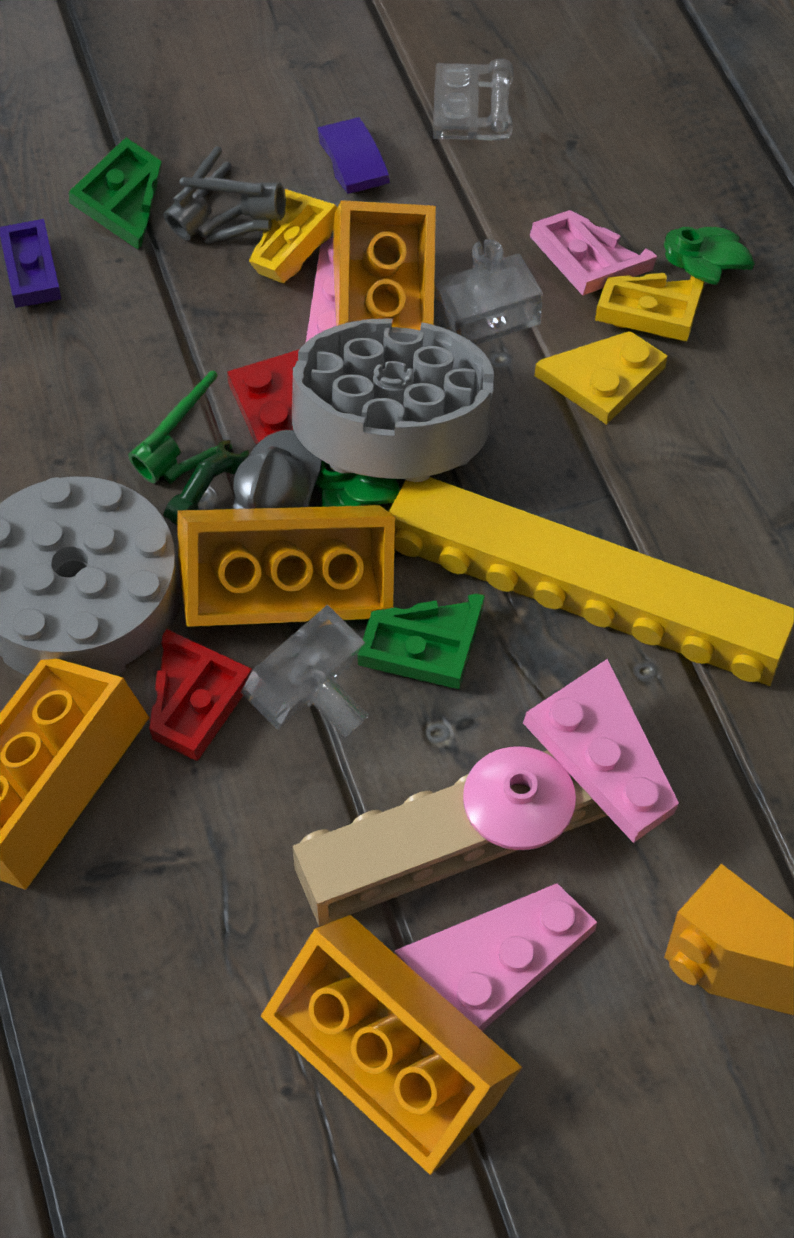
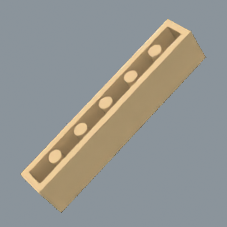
M548 750L544 751V753H547L548 755L553 757V755ZM469 774L460 778L453 786L434 793L432 791L416 793L409 797L404 804L384 812L380 810L365 812L358 816L352 824L336 830L322 829L314 831L305 836L300 843L292 846L296 874L319 926L517 851L489 842L471 825L465 813L463 803L464 786ZM571 775L570 777L575 788L576 803L573 817L564 832L608 816ZM515 784L510 787L517 794H525L531 790L528 786L522 784Z

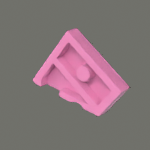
M571 210L533 222L530 233L532 240L582 296L604 288L607 277H635L653 270L657 256L646 248L638 255L618 244L620 235L607 228L595 226L589 219Z

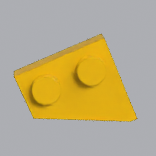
M285 189L286 209L284 218L278 221L271 220V230L262 232L263 237L256 245L249 259L256 272L281 283H285L289 278L296 275L302 268L303 262L314 250L331 237L334 230V214L337 210L335 204Z
M665 273L646 274L642 277H607L597 305L595 321L612 324L616 327L652 333L664 338L688 341L705 282L691 276L690 280L666 282L667 277Z
M631 331L541 359L536 363L535 377L607 425L666 368L668 355Z

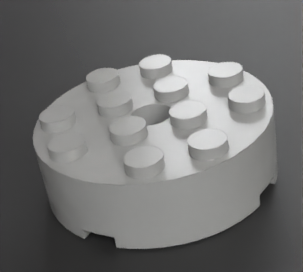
M367 319L334 326L309 339L298 351V361L295 367H293L292 426L302 445L313 455L330 464L334 471L422 482L427 480L430 475L439 474L467 464L483 448L489 435L494 371L491 362L483 351L465 337L445 328L423 322L421 323L420 330L392 327L393 319Z
M94 477L50 478L24 488L0 503V656L5 664L23 675L29 676L40 660L57 658L118 675L126 671V664L141 656L148 649L153 652L159 646L163 633L166 629L170 630L177 615L181 589L172 535L167 523L154 505L145 497L124 485Z

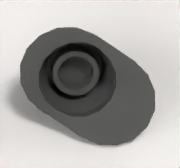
M281 430L266 436L255 445L250 455L240 464L234 476L233 490L235 495L233 509L308 507L321 471L322 460L302 445L294 430Z

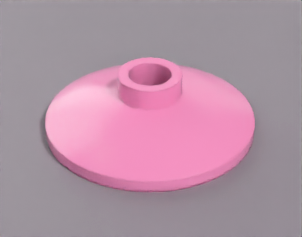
M517 746L496 750L475 764L465 782L463 803L468 820L483 838L506 849L530 850L551 843L566 830L574 814L576 795L570 775L556 759L540 750ZM515 784H522L528 786L531 790L525 794H517L510 787Z

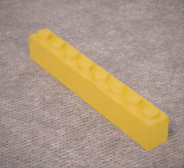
M431 477L422 482L406 480L389 510L395 516L394 548L403 555L427 559L440 564L452 573L467 574L481 579L498 590L505 592L513 591L535 599L546 608L562 609L585 618L595 626L619 630L632 635L641 643L665 647L683 654L684 657L692 662L708 663L732 672L736 677L747 682H759L771 686L794 626V608Z

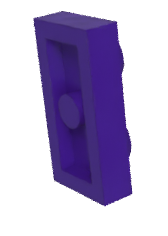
M44 219L0 227V239L15 308L62 299Z

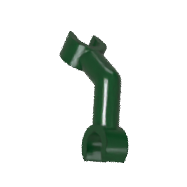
M231 440L219 442L216 454L198 464L181 494L174 496L169 501L163 516L178 525V511L199 510L198 503L213 478L224 472L236 474L240 464L248 457L249 450L243 451L241 454L230 453L228 451Z

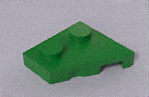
M125 137L69 191V203L138 250L144 241L161 174L162 161Z
M471 594L468 595V602L438 607L437 600L418 603L408 609L394 607L372 611L357 654L358 666L460 689L483 612L485 595Z

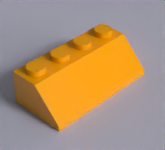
M380 505L178 511V567L186 625L189 627L369 619L372 611L393 608L395 516Z
M57 658L40 660L0 712V881L24 890L28 888L150 718L123 677Z
M352 915L340 918L313 930L260 1015L263 1020L430 1175L450 1157L493 1111L522 1069L520 1064Z

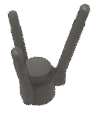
M216 146L192 178L204 179L222 154L221 147ZM224 162L210 177L222 179L231 169V163ZM185 187L173 198L174 204L164 212V219L174 233L188 241L196 233L205 239L216 228L241 216L243 212L241 204L210 220L208 216L212 213V209L204 198L211 190L198 189L196 191L197 188Z
M182 177L180 179V184L185 187L241 194L242 212L245 216H251L253 221L209 234L204 239L207 244L253 231H270L271 220H282L284 218L286 195L282 183H248L213 177H205L204 179Z

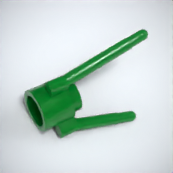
M210 371L188 396L184 397L174 407L156 430L128 453L133 467L150 483L154 484L161 477H164L167 482L172 484L183 473L196 468L200 462L216 454L218 445L177 463L176 458L181 454V451L176 442L168 435L217 379L218 374L216 371Z

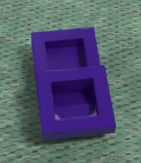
M359 117L317 127L320 145L331 158L334 176L347 194L390 183L389 174L371 134Z

